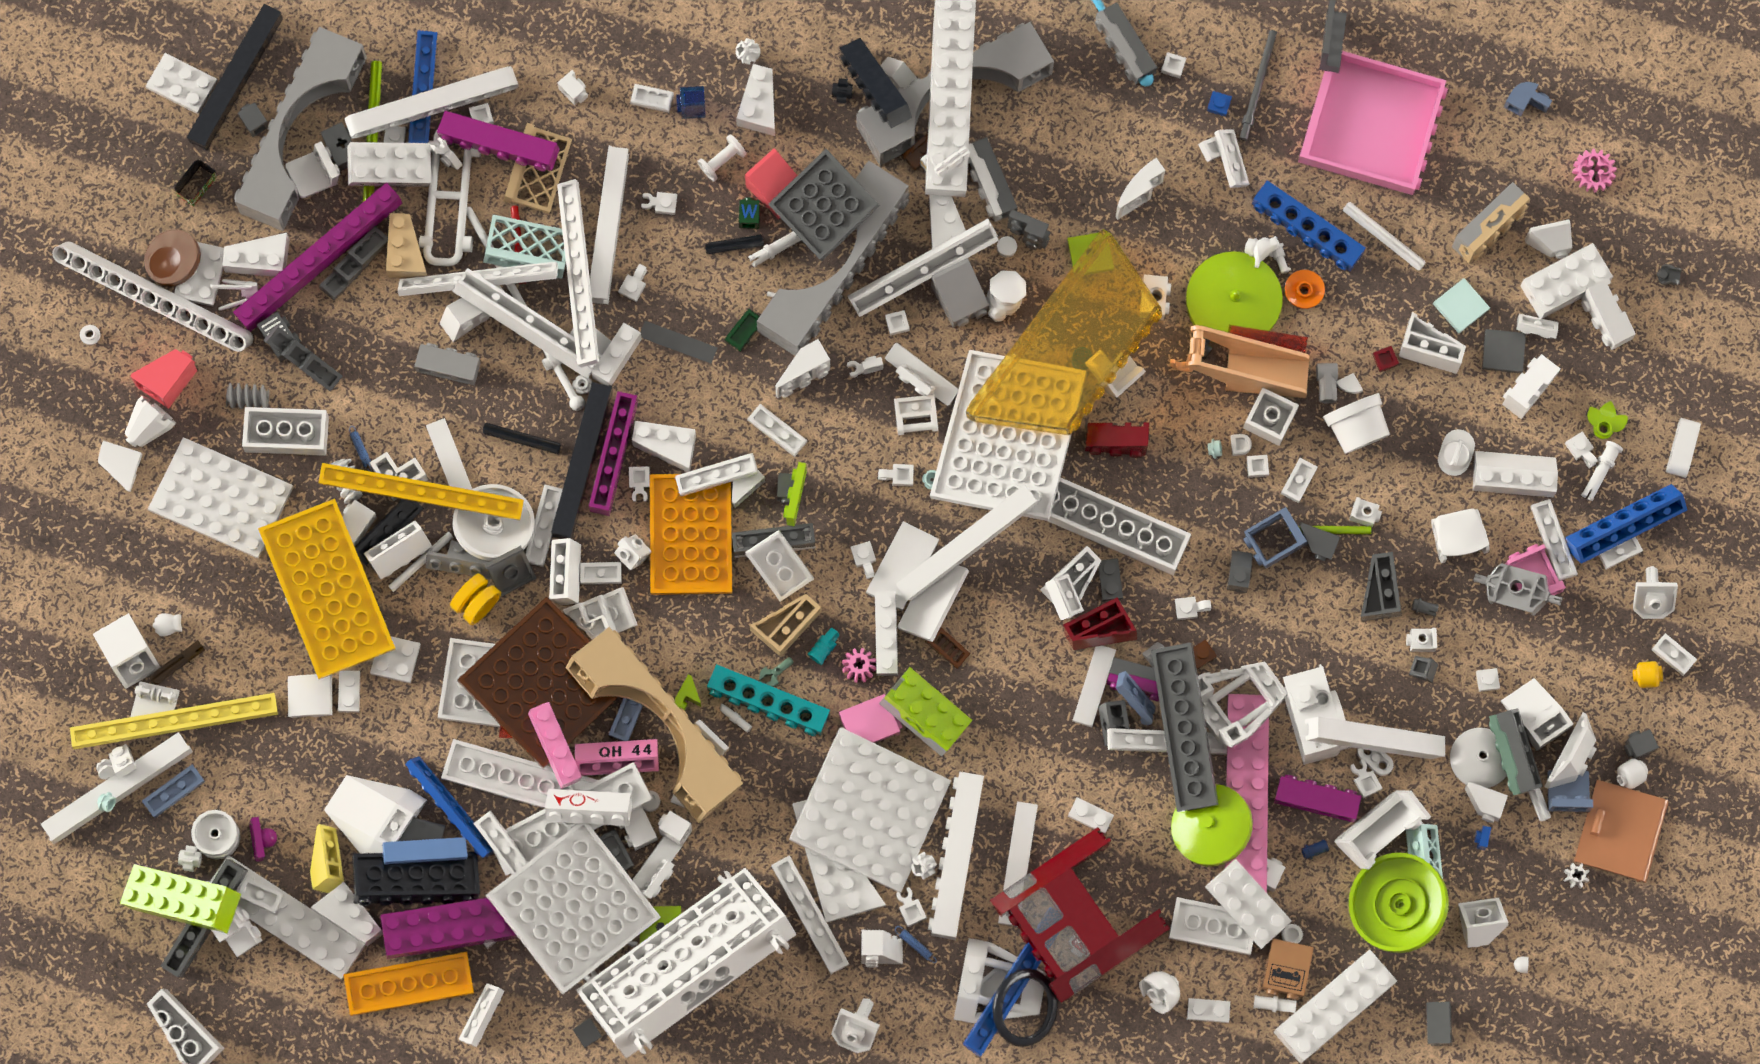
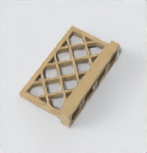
M527 123L524 134L531 136L540 134L545 136L546 140L566 143L565 149L560 151L557 156L560 167L553 171L548 170L549 173L539 177L534 166L529 165L530 167L526 168V166L515 162L503 201L507 203L513 202L550 214L558 188L557 184H559L572 139L534 127L535 125ZM532 170L536 179L527 183L523 175ZM551 176L554 186L546 190L541 180ZM539 182L543 192L534 196L529 186ZM525 188L531 196L527 200L517 198L518 192ZM545 194L549 200L548 206L539 205L536 198Z

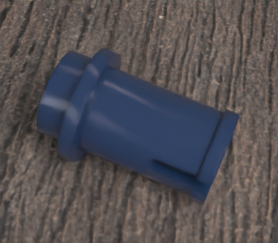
M1325 839L1309 846L1307 844L1301 848V852L1305 860H1312L1317 855L1329 852V847Z

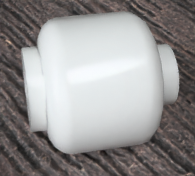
M1630 759L1618 767L1616 778L1621 786L1634 789L1647 780L1648 769L1643 761Z

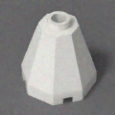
M141 396L136 402L125 431V435L128 437L126 441L134 447L137 445L143 447L171 430L176 424L172 420L173 418L156 403L149 404L151 400L145 396Z

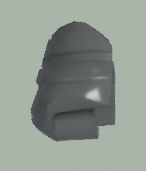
M1664 264L1657 272V278L1664 286L1680 285L1682 269L1671 264Z

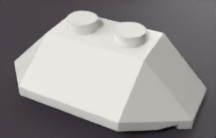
M1582 712L1545 784L1546 788L1549 789L1574 782L1578 775L1583 777L1588 767L1585 762L1587 758L1592 759L1597 749L1593 747L1596 738L1586 713Z

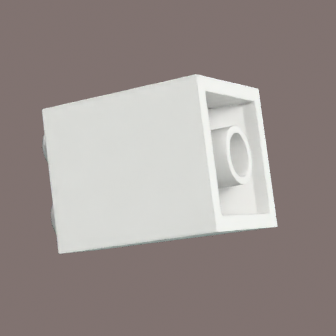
M129 613L93 634L111 668L125 689L160 668Z

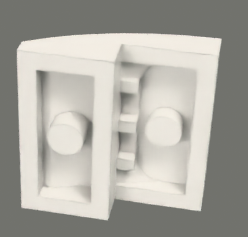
M317 674L288 676V717L332 715V675L320 680Z

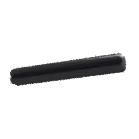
M485 423L483 427V433L489 436L554 454H559L561 449L559 442L490 423Z

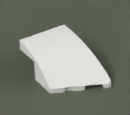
M624 587L563 610L592 640L608 627L619 633L638 625Z

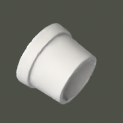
M1379 393L1355 401L1323 416L1328 427L1331 426L1345 454L1390 435L1380 406L1382 401Z

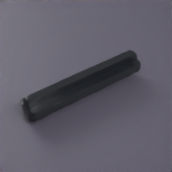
M760 234L708 242L705 244V250L707 254L760 247L764 245V238Z

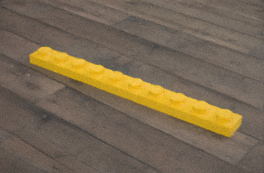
M322 463L318 482L328 486L514 520L521 519L524 503L523 499Z

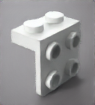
M322 141L314 144L312 153L292 160L285 165V169L290 179L296 184L301 198H306L338 184L339 168L336 164L332 163L330 150L328 147H324Z

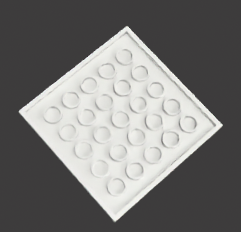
M840 727L789 840L901 893L910 874L911 866L914 863L912 858L919 854L951 780Z
M579 823L486 894L562 994L661 918L591 826L585 823Z

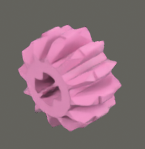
M854 648L852 650L853 656L850 653H846L848 660H842V664L846 666L842 671L843 673L849 672L847 679L855 676L854 682L857 683L858 677H861L864 683L866 682L865 675L869 678L873 677L870 671H876V666L872 665L876 663V659H869L872 655L871 652L864 655V648H861L860 653H857V650ZM856 662L864 663L862 669L855 668Z

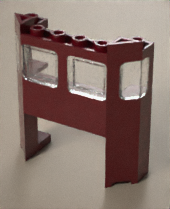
M1098 827L989 900L1001 917L1010 915L1008 919L1014 927L1018 926L1022 932L1020 933L1022 940L1032 946L1034 949L1032 954L1036 960H1041L1045 965L1044 971L1050 979L1052 977L1055 979L1050 983L1049 987L1060 1003L1069 1000L1169 930L1168 925L1164 927L1166 924L1165 920L1159 917L1162 913L1159 908L1118 936L1072 869L1098 851L1102 852L1108 848L1111 842L1110 838L1106 839L1102 832L1099 833L1101 829Z

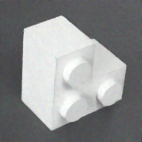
M388 452L370 462L375 473L419 481L428 480L426 473L416 458L397 468Z
M240 906L236 908L227 934L212 930L219 942L227 941L237 957L263 941L259 929L251 924L249 914L245 909H241Z

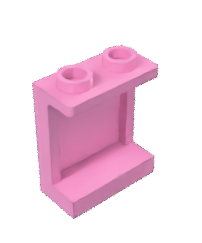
M1538 544L1532 545L1526 549L1527 552L1522 554L1516 552L1508 557L1509 560L1505 563L1506 565L1546 575L1551 595H1557L1566 588L1563 581L1558 580L1545 553L1546 547L1544 544L1538 546ZM1515 583L1517 590H1521L1522 584Z
M885 694L839 712L844 729L873 743L893 735H900L902 725L897 718L879 704L885 697Z

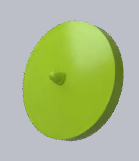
M1224 252L1205 260L1192 274L1186 291L1187 313L1194 326H1205L1257 341L1265 337L1273 329L1282 308V289L1276 274L1263 261L1260 262L1259 268H1255L1254 256H1249V254L1243 252Z
M1390 853L1374 859L1376 862L1371 868L1362 869L1359 872L1350 890L1349 913L1355 929L1368 943L1383 951L1405 953L1423 947L1438 934L1447 916L1449 901L1444 880L1432 865L1412 854Z

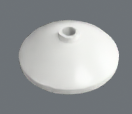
M1473 728L1467 730L1452 745L1450 751L1451 768L1456 777L1464 784L1471 782L1485 788H1490L1499 784L1507 776L1501 765V754L1495 746V735L1490 729ZM1479 753H1485L1486 758L1481 759L1479 757Z

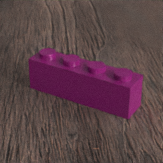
M1285 775V777L1281 776L1279 779L1274 803L1354 823L1357 818L1361 796L1357 795V792L1345 789L1344 792L1337 790V787L1333 785L1319 786L1313 780H1305L1303 782L1297 780L1295 776Z

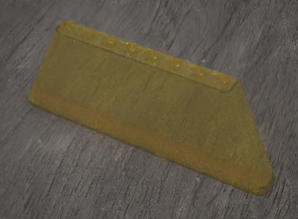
M1102 229L972 399L966 410V417L978 423L1070 435L1073 430L1076 431L1079 428L1084 415H1088L1091 412L1093 403L1096 399L1099 400L1103 396L1105 387L1108 384H1112L1116 378L1117 371L1125 367L1129 355L1136 352L1141 339L1148 336L1151 330L1150 327L1154 322L1157 323L1162 316L1161 306L1110 232Z

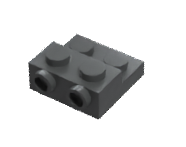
M1013 209L1011 210L1007 227L1010 229V232L1016 235L1023 234V243L1032 250L1037 248L1040 250L1042 248L1046 249L1051 233L1048 231L1049 224Z

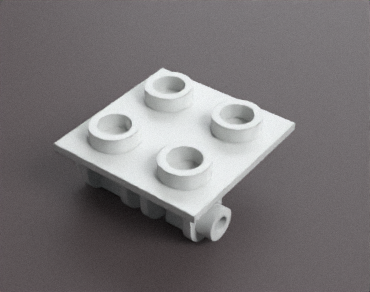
M140 681L139 686L135 688L136 697L130 717L175 710L180 690Z

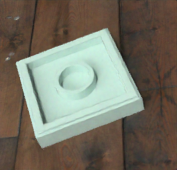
M1465 278L1433 302V305L1458 333H1461L1490 309Z

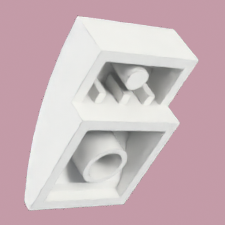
M1157 158L1145 165L1125 188L1117 206L1115 216L1117 220L1149 201L1153 188L1163 182L1165 169Z

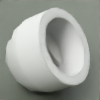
M1522 956L1515 960L1514 967L1518 972L1528 973L1529 957Z

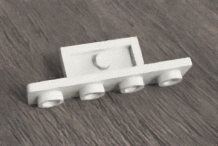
M895 343L885 359L897 368L895 372L899 374V379L907 384L910 382L915 386V391L923 396L925 394L927 396L934 395L945 405H950L958 393V388L900 344Z
M663 836L632 880L642 894L649 899L652 896L655 897L660 892L662 882L668 880L672 875L674 864L671 861L681 849L678 844L666 836Z

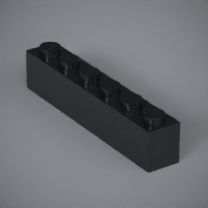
M861 38L839 48L842 55L839 59L843 67H848L847 70L850 77H855V82L859 89L863 88L862 91L867 101L871 100L870 102L875 112L879 111L878 114L883 123L887 122L890 128H893L912 118L908 103Z

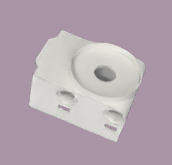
M1319 665V668L1283 677L1284 688L1288 694L1285 702L1303 764L1335 757L1341 750L1351 748L1306 741V736H1309V724H1305V720L1324 717L1346 721L1336 691H1330L1323 666ZM1310 683L1318 703L1299 711L1290 691Z

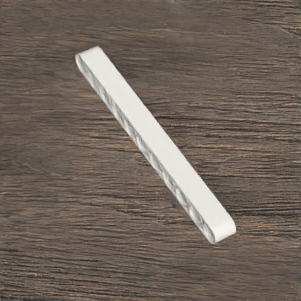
M65 242L53 250V258L58 263L234 351H242L253 343V335L248 330L72 242ZM63 249L66 250L67 256L64 255ZM80 257L85 261V265L81 263ZM98 266L102 269V274L98 271ZM115 275L120 278V283L116 280ZM133 284L137 286L138 291L134 290ZM150 293L154 294L155 300L151 298ZM168 301L172 303L173 309L169 307ZM186 310L190 313L191 318L186 315ZM203 319L208 322V327L204 324ZM221 328L226 331V335L222 334ZM239 337L243 339L244 344L239 342Z

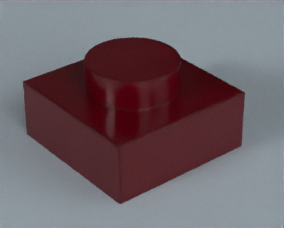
M1392 346L1372 353L1379 372L1399 365Z

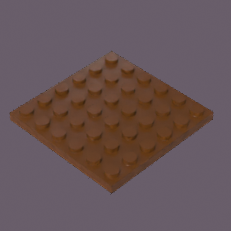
M547 596L457 680L542 769L549 764V760L528 715L530 709L549 702L565 740L569 745L619 698L604 696L592 699L566 669L572 655L588 644L590 640Z

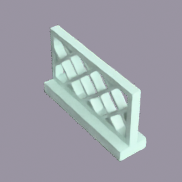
M493 215L483 263L511 267L557 262V278L562 279L566 262L565 249L564 251L561 249L564 247V242L558 245L553 237L563 235V231L556 227ZM495 222L504 223L507 229L499 233L495 228ZM518 226L524 227L527 233L519 237L514 229ZM538 230L546 234V237L540 241L533 234ZM511 232L515 240L507 244L502 236ZM530 235L535 243L527 248L522 240ZM499 238L504 245L499 249L491 247V242ZM550 240L555 247L546 251L542 243ZM517 242L524 249L519 253L513 252L510 248ZM538 246L543 254L539 257L533 256L530 250ZM558 250L562 256V261L553 260L550 254Z

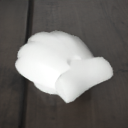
M162 613L154 620L153 628L160 636L182 632L181 614L174 616Z

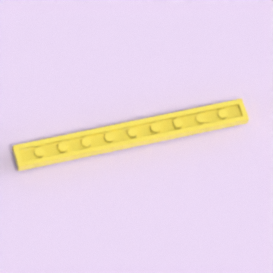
M275 693L71 727L72 748L74 750L278 715Z

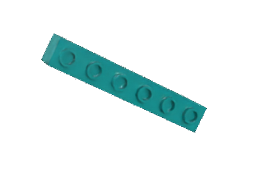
M717 664L707 685V690L710 691L709 694L713 697L720 699L723 696L728 698V702L733 705L740 706V704H743L753 713L759 714L760 711L767 714L766 717L773 721H778V719L785 721V725L790 728L797 729V727L805 729L804 732L813 737L816 734L822 735L830 715V710ZM731 682L736 687L733 691H727L724 688L725 684ZM751 690L755 695L753 698L747 699L743 696V693ZM765 698H771L774 702L771 706H764L762 701ZM789 705L793 710L789 714H784L781 708ZM803 713H809L812 718L804 722L800 719V716Z

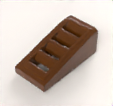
M940 627L933 642L925 640V643L956 669L971 654L942 627ZM941 634L943 637L935 644L934 641ZM946 640H948L949 643L942 650L940 647ZM954 645L956 648L948 655L947 652ZM960 650L962 654L954 661L952 658Z

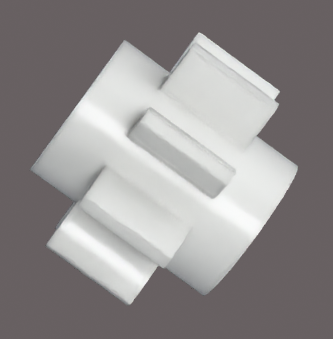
M748 38L745 41H741L736 47L738 59H741L742 63L750 64L751 61L755 62L760 56L759 44L755 43V40Z
M186 845V850H180L178 865H182L184 871L194 872V867L199 868L201 865L202 852H197L195 846Z
M922 852L912 858L914 863L910 867L915 876H921L922 879H926L936 873L934 868L937 863L932 855H926L925 852Z
M1572 863L1570 865L1571 870H1564V873L1568 874L1564 882L1569 881L1571 883L1570 888L1578 885L1581 889L1583 887L1582 881L1585 883L1589 882V879L1586 878L1589 870H1584L1582 863L1578 867H1575V864ZM1576 873L1580 874L1581 877L1579 879L1573 878L1572 875Z

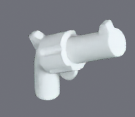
M1283 243L1279 244L1277 250L1269 254L1270 257L1277 260L1281 274L1291 271V268L1287 267L1284 258L1286 255L1283 250Z

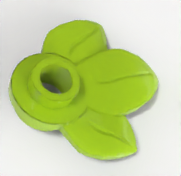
M1612 401L1605 403L1599 410L1594 407H1590L1588 410V421L1593 426L1595 436L1599 439L1610 438L1614 432L1622 431L1627 424L1628 416L1616 415L1617 413ZM1600 427H1605L1607 432L1602 433Z

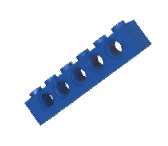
M1268 180L1253 198L1252 205L1257 212L1267 214L1276 225L1281 224L1287 228L1286 230L1289 234L1302 238L1305 245L1318 249L1321 256L1334 260L1340 269L1351 271L1364 254L1366 247ZM1277 202L1280 207L1272 208L1270 203ZM1292 213L1296 218L1293 220L1288 219L1286 214ZM1308 224L1312 227V230L1306 231L1302 226ZM1326 236L1329 241L1322 242L1319 237ZM1342 247L1345 253H1338L1335 248Z
M1670 484L1565 537L1569 551L1582 564L1687 511L1684 496L1676 487Z

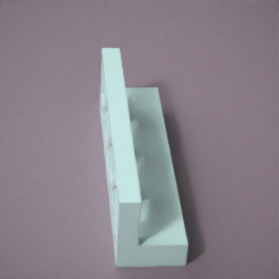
M1421 824L1415 830H1412V828L1406 829L1408 854L1418 856L1428 862L1438 871L1443 879L1437 825ZM1427 830L1431 832V840L1428 838ZM1430 851L1433 853V860L1430 858Z

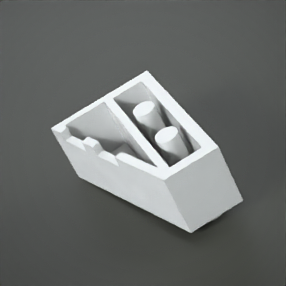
M929 195L932 249L966 230L952 196Z
M1608 277L1587 288L1581 299V305L1592 316L1593 326L1601 331L1604 344L1610 346L1611 350L1632 340L1636 333L1625 311L1622 312L1616 302L1619 300L1617 294L1612 295L1608 286L1611 281Z
M635 421L632 443L634 447L654 457H658L685 472H690L696 431L689 428Z
M1086 546L1052 579L1068 573L1077 596L1081 600L1101 559ZM1045 585L1040 590L1053 603Z

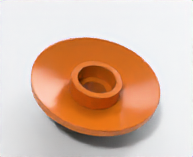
M1299 270L1291 274L1287 279L1285 294L1292 305L1301 309H1309L1321 302L1325 294V285L1321 277L1315 272ZM1305 288L1308 293L1302 294L1300 290Z

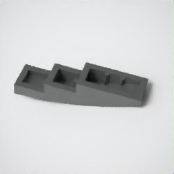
M376 226L373 227L348 251L347 256L333 268V273L319 285V288L333 301L337 299L388 243V237Z
M277 325L264 339L267 344L330 392L343 377Z

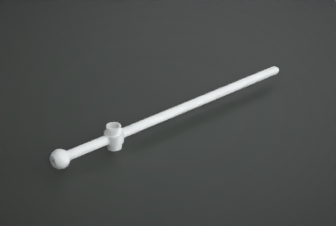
M467 207L466 215L486 248L488 236L473 209ZM495 265L496 268H503V266ZM506 284L513 298L527 306L515 284ZM544 351L546 358L542 360L544 368L547 371L550 369L555 371L570 398V407L574 411L581 410L585 406V400L581 396H577L561 367L562 362Z

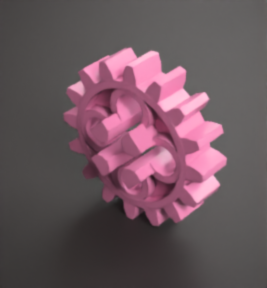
M1592 149L1591 154L1586 150L1583 156L1579 155L1577 157L1578 161H1575L1573 164L1575 169H1573L1572 174L1577 175L1574 181L1581 182L1580 188L1585 185L1587 192L1590 188H1593L1594 193L1597 192L1598 188L1604 191L1606 186H1611V180H1614L1616 177L1613 173L1616 172L1617 168L1612 167L1615 161L1608 160L1610 154L1603 156V150L1596 153L1595 149ZM1591 159H1595V160L1597 161V164H1596V166H1595V171H1598V172H1597V174H1596V176H1595V179H1596L1598 182H1593V181H1592V177H1593V175H1594V170H1591V169H1592V167H1593L1594 162H1593ZM1581 169H1585L1588 173H1583Z

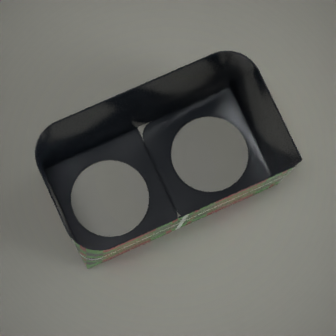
M202 160L194 161L175 185L177 196L194 207L217 178L216 170ZM202 167L211 173L212 176L192 200H188L179 193L197 170Z

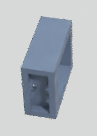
M1287 507L1244 531L1246 537L1243 540L1249 549H1254L1256 554L1253 557L1259 566L1263 565L1265 569L1307 545V540ZM1283 519L1297 543L1266 560L1252 536Z

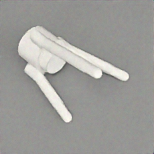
M222 279L223 283L235 285H211L213 289L241 290L242 297H246V299L219 307V311L243 304L258 291V283L253 281Z

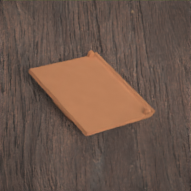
M1597 780L1592 795L1593 808L1587 813L1574 862L1632 878L1637 882L1642 881L1646 883L1669 801Z

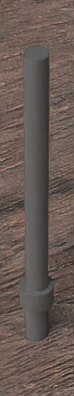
M1275 30L1269 31L1246 115L1243 116V127L1240 134V139L1243 141H1247L1250 128L1254 125L1255 110L1277 35Z

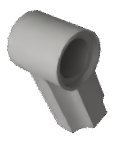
M1317 363L1316 379L1319 381V402H1337L1336 381H1338V364Z

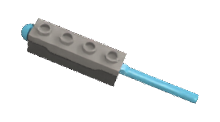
M1092 0L1099 11L1096 13L1095 25L1100 32L1103 31L1105 34V41L1108 47H1113L1118 63L1123 64L1126 68L1125 74L1130 81L1133 80L1135 85L1140 83L1145 87L1150 86L1154 81L1153 75L1156 74L1157 66L1118 3L1116 2L1106 8L1101 0Z

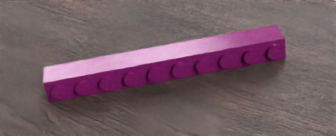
M386 182L233 311L237 319L249 332L255 329L257 324L267 319L363 238L373 227L377 226L390 213L402 205L403 202L399 195Z

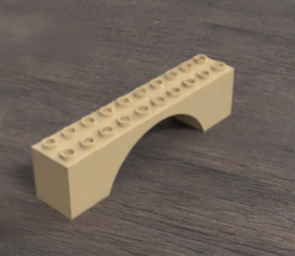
M608 627L572 655L566 669L592 699L604 696L627 698L649 708L664 722L673 736L679 758L678 777L672 793L699 824L736 794L743 784L742 778L736 771H732L728 766L726 758L714 750L713 743L702 736L700 728L690 722L687 713L682 708H678L674 703L675 700L668 692L666 693L661 688L660 681L649 674L647 666L642 661L639 662L631 647L625 646L621 641L619 633Z

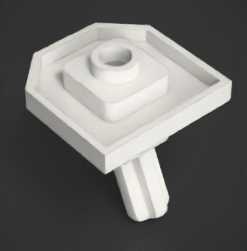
M1650 566L1645 570L1646 582H1636L1633 610L1643 619H1663L1675 610L1678 585L1677 583L1659 582L1658 569Z
M862 999L855 1013L841 1008L831 1033L839 1046L856 1053L870 1050L879 1028V1024L868 1020L874 1005L870 999Z

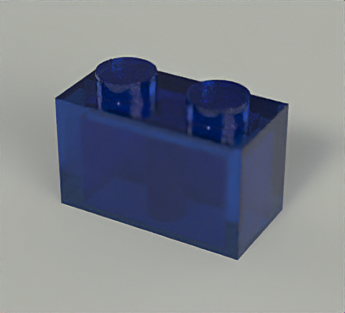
M704 86L680 87V94H676L677 111L682 113V119L706 118Z

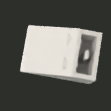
M819 339L798 351L775 385L777 399L781 396L786 398L793 393L794 389L798 387L804 388L816 377L821 379L828 374L830 358Z
M1535 678L1501 700L1507 711L1519 709L1528 740L1536 751L1569 730L1573 725V722L1563 708Z

